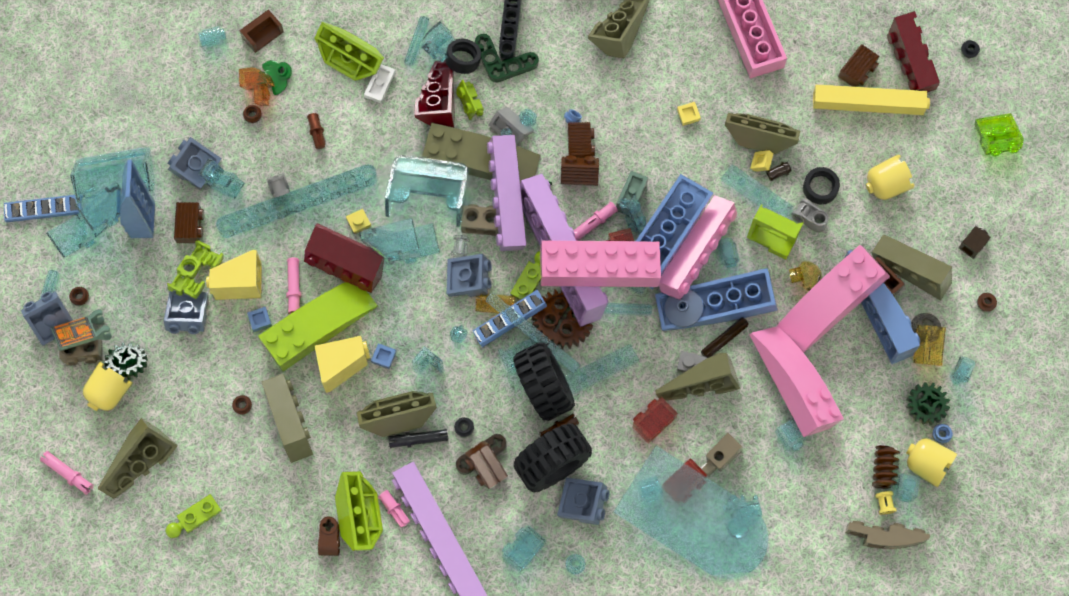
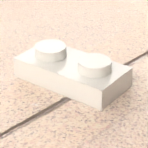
M381 64L377 74L372 76L364 97L382 104L396 73L395 69Z

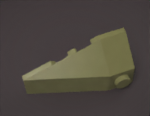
M650 0L623 1L619 5L620 8L607 15L606 20L595 24L588 35V39L607 56L624 59L633 45Z
M726 352L717 353L703 360L655 390L660 401L684 399L687 397V394L700 397L709 391H715V394H723L741 388L732 360Z
M141 418L128 434L98 486V490L115 499L133 486L134 480L142 474L144 476L150 473L148 469L157 463L161 465L166 462L178 445L157 427Z

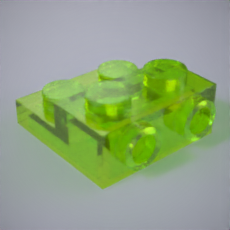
M1011 113L975 119L974 125L980 135V145L985 155L996 157L1003 152L1017 153L1022 149L1024 138Z

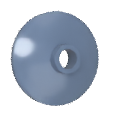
M691 290L684 294L681 300L669 296L665 303V314L668 320L679 327H688L695 324L703 313L701 298ZM682 303L686 304L684 309H680Z

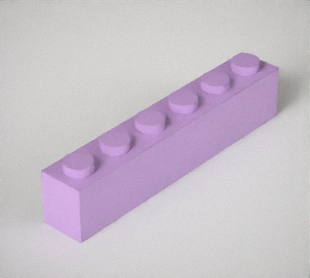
M515 135L492 136L490 141L487 142V153L491 156L489 171L492 172L493 179H491L490 185L491 190H494L495 196L492 199V205L494 209L496 208L497 215L494 216L495 227H498L496 243L497 246L500 245V251L523 250L526 246Z

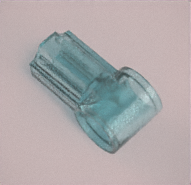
M959 357L957 364L949 374L952 383L958 386L961 383L969 382L976 363L970 358Z

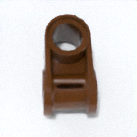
M330 516L324 517L320 521L319 556H339L340 549H338L340 547L339 524L335 518ZM329 522H331L334 526L330 529V531H328L327 528H325V526L329 525Z

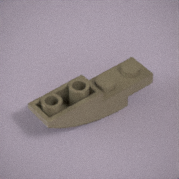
M853 521L847 524L845 531L847 534L864 538L863 546L878 549L908 548L922 544L930 538V534H926L922 529H907L905 525L899 523L890 525L887 531H884V528L880 526L868 527L864 526L865 523Z

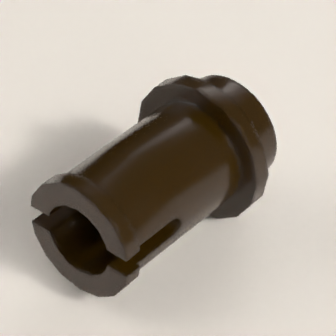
M781 162L780 165L766 170V174L769 180L773 181L783 175L788 176L792 170L788 162Z

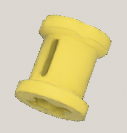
M893 491L875 494L880 506L879 515L897 512L892 499Z

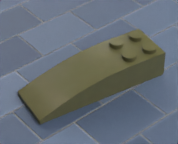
M431 123L422 154L423 165L491 180L493 179L492 172L489 171L491 156L487 153V142L490 141L491 137ZM516 146L519 181L521 184V180L536 175L541 155Z

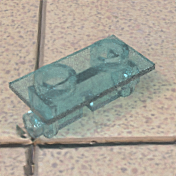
M633 194L631 199H620L619 206L623 215L630 214L625 216L628 228L633 232L637 231L638 235H640L647 221L641 210L640 202L637 200L636 195Z

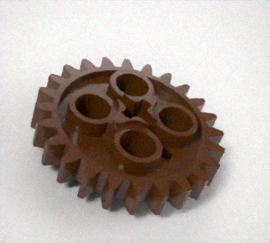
M554 289L553 295L547 292L546 298L542 296L547 307L531 317V320L535 321L532 324V328H537L535 335L541 334L540 341L547 339V345L552 342L555 349L558 344L561 350H563L565 345L571 349L572 343L578 347L579 340L584 343L585 336L589 337L591 333L589 330H592L593 325L589 323L580 327L577 319L571 316L574 314L572 309L567 313L566 319L562 321L557 332L553 331L570 306L563 291L558 293ZM559 304L563 306V309H557L555 305ZM550 319L554 324H548L545 320ZM562 329H568L570 334L563 333Z

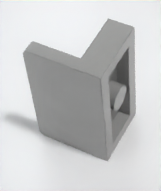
M509 107L496 111L488 124L500 136L515 135L516 146H520L525 136L532 134L534 131L531 126Z

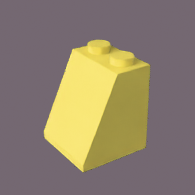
M251 250L210 269L209 276L206 277V286L210 289V294H213L215 300L261 298L262 262L257 250Z
M361 336L315 346L321 381L325 392H331L368 365L367 359L370 358L367 342H363Z

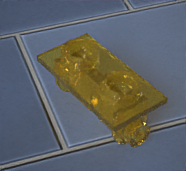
M480 294V296H476L475 311L499 314L515 304V296Z

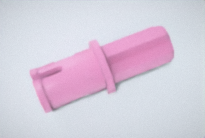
M389 490L384 491L378 496V499L381 500L388 510L387 513L392 515L401 528L410 522L400 508L401 504L395 501Z

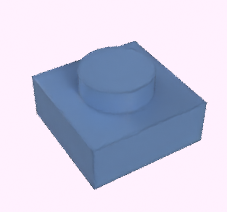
M266 307L247 312L253 332L272 326Z
M378 343L371 363L390 369L397 351Z

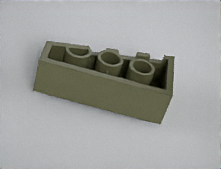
M882 235L872 251L874 259L878 257L895 274L940 301L952 284V266L887 235Z

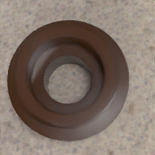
M255 105L247 106L243 111L244 119L249 123L258 122L262 117L261 109ZM252 112L256 113L253 117L249 116Z
M75 287L71 290L69 298L74 305L80 306L88 301L89 293L84 287ZM78 294H83L81 299H76Z
M983 293L978 297L977 305L982 311L990 312L996 307L997 300L991 293ZM984 300H990V304H986Z
M240 395L233 400L232 408L237 414L244 415L251 410L252 402L249 397ZM240 403H246L244 408H239Z

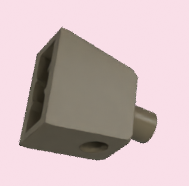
M727 433L707 453L706 458L708 461L701 467L702 471L708 476L716 469L721 472L743 451L742 446ZM719 454L724 456L721 461L715 459Z

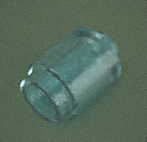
M220 26L204 29L198 33L202 47L207 46L208 48L224 44V40L227 39L224 28L221 29Z
M725 238L718 242L717 249L721 265L727 268L736 266L740 261L736 243L733 242L732 238Z

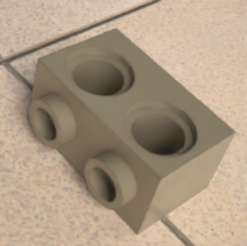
M476 204L463 205L461 232L496 236L498 234V227H495L494 222L489 223L486 221L488 218L497 216L496 208L494 209L493 206L479 207ZM470 216H475L477 219L474 221H469L467 218Z
M99 339L72 347L75 348L72 354H67L70 348L62 351L59 350L60 360L70 366L77 365L78 362L83 361L92 364L96 363L97 360H103L102 340ZM90 346H95L93 351L87 352Z

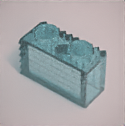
M529 525L525 529L521 527L515 534L517 539L512 544L508 542L502 549L504 553L502 558L520 574L546 545L547 541Z

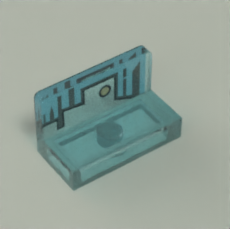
M425 346L412 360L414 372L419 376L429 365L433 366L441 374L444 372L443 361Z

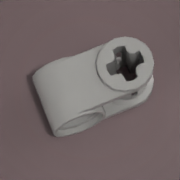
M284 173L266 179L273 197H279L290 192Z
M801 199L798 208L791 213L793 219L799 223L804 222L805 226L815 232L824 231L828 223V214L807 199ZM820 219L823 223H816L815 220Z

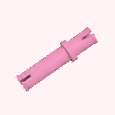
M609 202L608 205L600 211L596 210L592 217L574 229L576 241H579L598 225H603L606 219L618 212L615 204Z
M296 257L287 259L288 292L286 293V298H288V314L300 308V298L302 297L299 288V259Z
M49 451L43 454L45 458L41 456L40 461L65 478L69 485H74L85 495L91 491L88 488L93 489L94 485L83 478L80 472L71 469Z

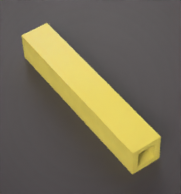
M815 85L813 91V109L924 115L926 109L930 107V98H927V91Z

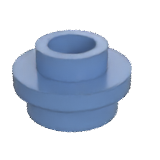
M573 109L564 114L567 123L581 122V114Z
M939 424L933 429L932 435L935 441L944 444L951 440L953 433L948 425ZM939 431H944L946 436L941 437Z

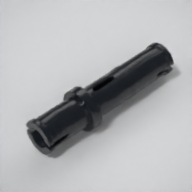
M447 429L411 434L407 432L403 435L388 436L389 442L397 441L389 443L390 449L402 446L410 448L411 445L448 441V435L440 436L448 434Z

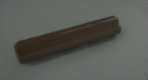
M741 317L702 349L701 354L707 358L713 356L749 325L748 321Z

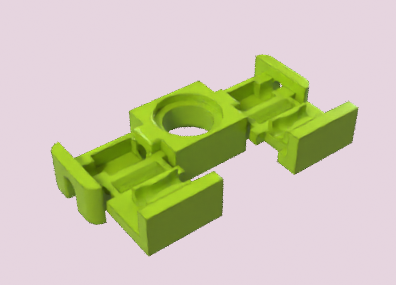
M199 240L195 241L196 248L190 256L186 255L176 269L177 276L171 284L167 283L168 290L171 292L175 290L179 296L183 295L184 290V294L197 299L205 287V281L203 280L200 284L194 282V277L202 265H208L212 269L219 266L224 259L223 253L219 255L211 251L209 245ZM191 264L195 268L193 271L188 272L184 270V267Z

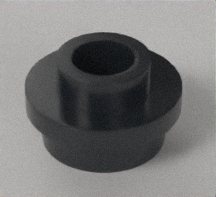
M968 40L962 44L961 52L968 58H974L979 54L980 47L977 42Z
M462 417L455 422L454 429L459 436L467 437L472 434L474 424L469 418ZM463 424L468 426V429L465 431L460 428Z

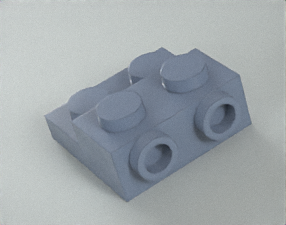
M190 137L188 141L183 140L178 147L180 150L177 156L173 154L167 164L170 167L167 170L201 189L222 158Z
M483 254L448 259L446 294L449 297L466 294L469 297L488 295V289L491 288V280L488 277V271L492 270L491 261Z
M51 291L45 292L40 300L35 303L34 301L27 302L23 306L24 309L21 310L23 317L42 346L55 339L51 327L73 321L56 291L53 293Z
M170 291L163 320L165 330L172 334H177L180 331H188L190 334L204 332L207 319L208 292H201L198 298L194 299L184 294V292L182 296L176 294V291Z
M566 477L557 516L578 520L581 523L599 525L600 520L603 521L605 517L603 505L604 501L609 499L610 492L607 489L608 487L602 482Z

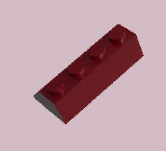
M316 223L305 249V263L370 293L373 292L382 278L385 254Z

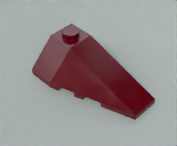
M445 60L435 61L428 74L426 84L421 88L420 96L415 100L414 116L431 126V123L454 128V71L447 66Z

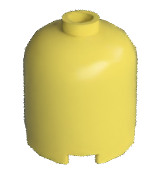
M895 155L869 170L866 188L870 194L873 193L878 199L887 200L914 189L915 185L911 184L909 180L912 178V174L906 162H900V155Z
M102 362L98 363L83 387V396L88 401L87 406L95 411L98 409L104 411L114 409L133 384L130 380L127 383L124 382L125 378L109 367L104 369Z
M928 438L919 440L916 445L912 443L906 452L909 455L907 459L908 468L936 487L939 486L946 474L943 471L944 468L949 469L957 456L954 451Z

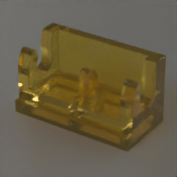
M917 325L916 333L920 338V346L914 353L913 363L942 366L946 327Z

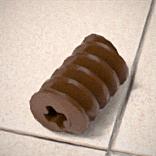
M878 445L875 446L878 451H875L874 454L876 457L874 464L876 466L873 468L875 474H873L872 478L875 481L872 482V486L880 489H890L891 486L898 484L892 478L898 477V474L894 473L893 470H898L899 467L893 464L900 461L899 458L894 457V455L900 454V451L890 446Z

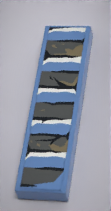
M79 194L4 203L5 222L82 214L81 196Z
M536 290L472 331L479 344L484 347L546 308L547 304L540 292Z

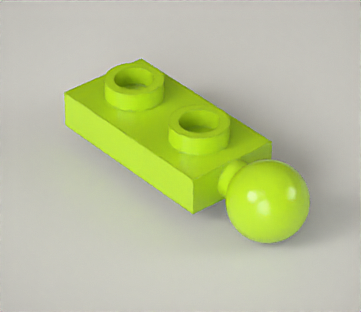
M540 251L534 256L535 263L528 261L510 292V295L522 300L533 293L541 280Z
M209 494L178 514L177 518L180 522L169 523L165 529L166 535L169 538H177L180 536L182 529L190 533L220 513L221 509L212 495Z

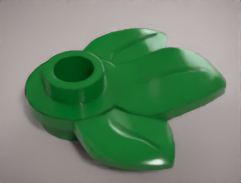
M266 61L262 64L265 72L260 75L258 84L260 86H271L273 94L279 95L287 87V79L291 77L292 68L286 62ZM284 68V72L280 74V70Z

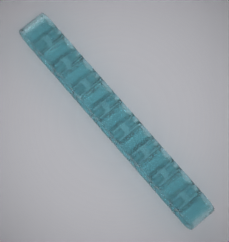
M369 164L291 191L285 195L220 217L216 222V227L224 238L239 235L371 187L376 184L378 179L376 169ZM366 174H373L370 178L364 177ZM349 180H355L353 184H347ZM332 186L338 187L334 191L329 190V188ZM313 193H320L317 197H311ZM296 199L302 200L299 204L293 203ZM278 206H284L282 210H276ZM266 212L263 217L258 216L259 213ZM242 219H248L246 223H240ZM230 225L229 229L222 230L223 226Z

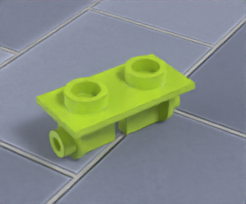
M461 80L456 88V94L463 104L464 113L467 114L469 120H472L474 115L482 116L484 108L480 99L473 100V98L478 96L474 85L470 81L464 82V80Z

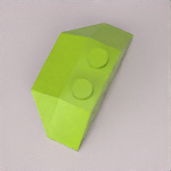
M321 22L314 37L324 63L354 81L377 74L384 59L374 46L342 28L325 22Z
M361 471L342 472L335 495L340 535L353 551L372 550L383 532L377 492L363 477L364 475Z

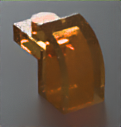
M253 67L239 69L240 87L245 90H254L255 104L269 106L270 92L268 88L275 87L271 76Z

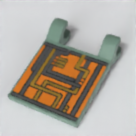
M97 309L89 316L51 327L59 350L62 351L98 339L110 340L112 338L111 333L104 334L110 331L109 326H102L95 332L92 323L102 324L104 322V317L97 318L99 315H103V312Z

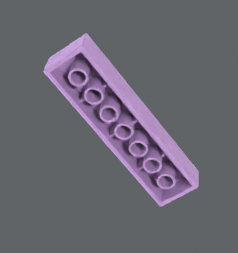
M543 174L521 180L520 190L523 213L540 247L542 240L576 241L574 230L572 227H569L564 211L560 210L558 199L552 194L550 183L547 179L545 180ZM560 286L580 327L602 318L608 304V298L600 287Z

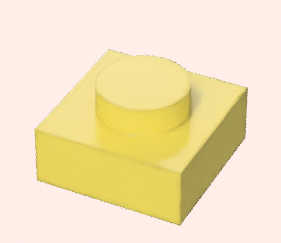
M695 102L677 107V112L683 126L701 120Z
M770 150L755 152L750 169L756 172L769 170L774 153Z
M363 209L346 216L354 234L371 227V223Z

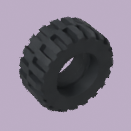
M538 342L515 354L513 362L526 395L542 420L550 421L574 408L575 401L569 384L547 344Z
M571 423L564 424L545 433L521 451L519 456L515 458L514 469L529 491L533 493L540 492L564 480L580 468L591 457L592 447L578 426Z

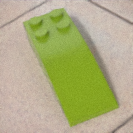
M344 282L289 314L258 337L279 368L284 372L313 352L316 345L326 343L378 307V305L367 291Z

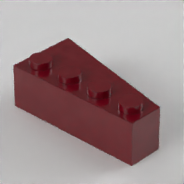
M913 11L894 17L887 34V39L895 48L894 54L896 59L900 60L902 64V73L907 75L909 79L908 85L910 90L927 91L928 93L937 90L940 81L933 61L931 59L928 60L929 49L927 44L922 43L921 34L923 32L920 26H916L914 18H917V15Z

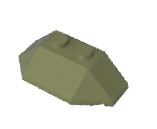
M728 113L725 121V127L738 145L747 149L770 150L774 154L798 144L801 132L784 123L749 114Z
M410 391L375 400L356 413L361 429L381 437H386L421 428L437 409L433 393Z

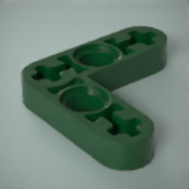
M479 34L475 39V43L481 50V61L489 79L493 82H501L538 67L539 58L534 52H527L501 62L489 35ZM480 40L486 42L487 50L484 51V46L480 44ZM487 55H493L495 57V60L492 62H487L485 60V57ZM528 58L534 60V63L530 64V62H528ZM511 64H516L519 69L511 71L508 67ZM494 71L500 72V76L497 77Z

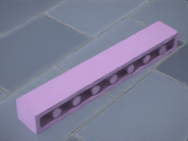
M414 461L393 472L394 479H392L396 490L401 489L404 495L401 497L406 507L410 506L413 513L410 515L415 525L419 523L423 529L419 531L425 542L429 540L432 546L429 550L433 558H438L441 562V565L438 567L444 577L448 575L451 581L448 585L452 593H457L459 596H487Z

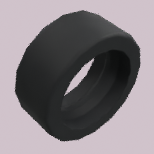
M456 39L448 45L445 56L446 64L456 73H472L479 66L481 50L475 42L469 39ZM456 51L467 52L473 57V60L461 61L453 53Z
M826 167L812 169L806 175L803 183V193L806 198L812 203L819 205L832 202L840 188V180L837 174ZM823 176L829 179L832 183V191L827 195L816 194L810 186L813 178Z

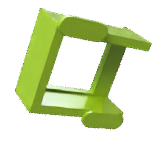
M761 204L753 218L746 238L769 248L768 252L786 260L804 222L796 224V222L763 208Z

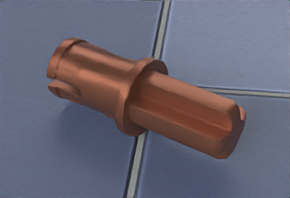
M311 113L307 116L310 125L309 132L313 136L315 148L323 149L325 148L324 128L321 127L319 114Z

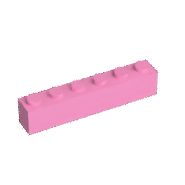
M714 195L662 274L659 283L661 293L681 300L684 294L688 293L691 283L694 279H697L701 268L708 262L710 254L717 248L719 240L727 233L730 223L736 219L737 211L734 202Z

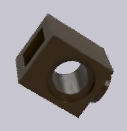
M975 226L958 248L974 259L991 237L986 230Z

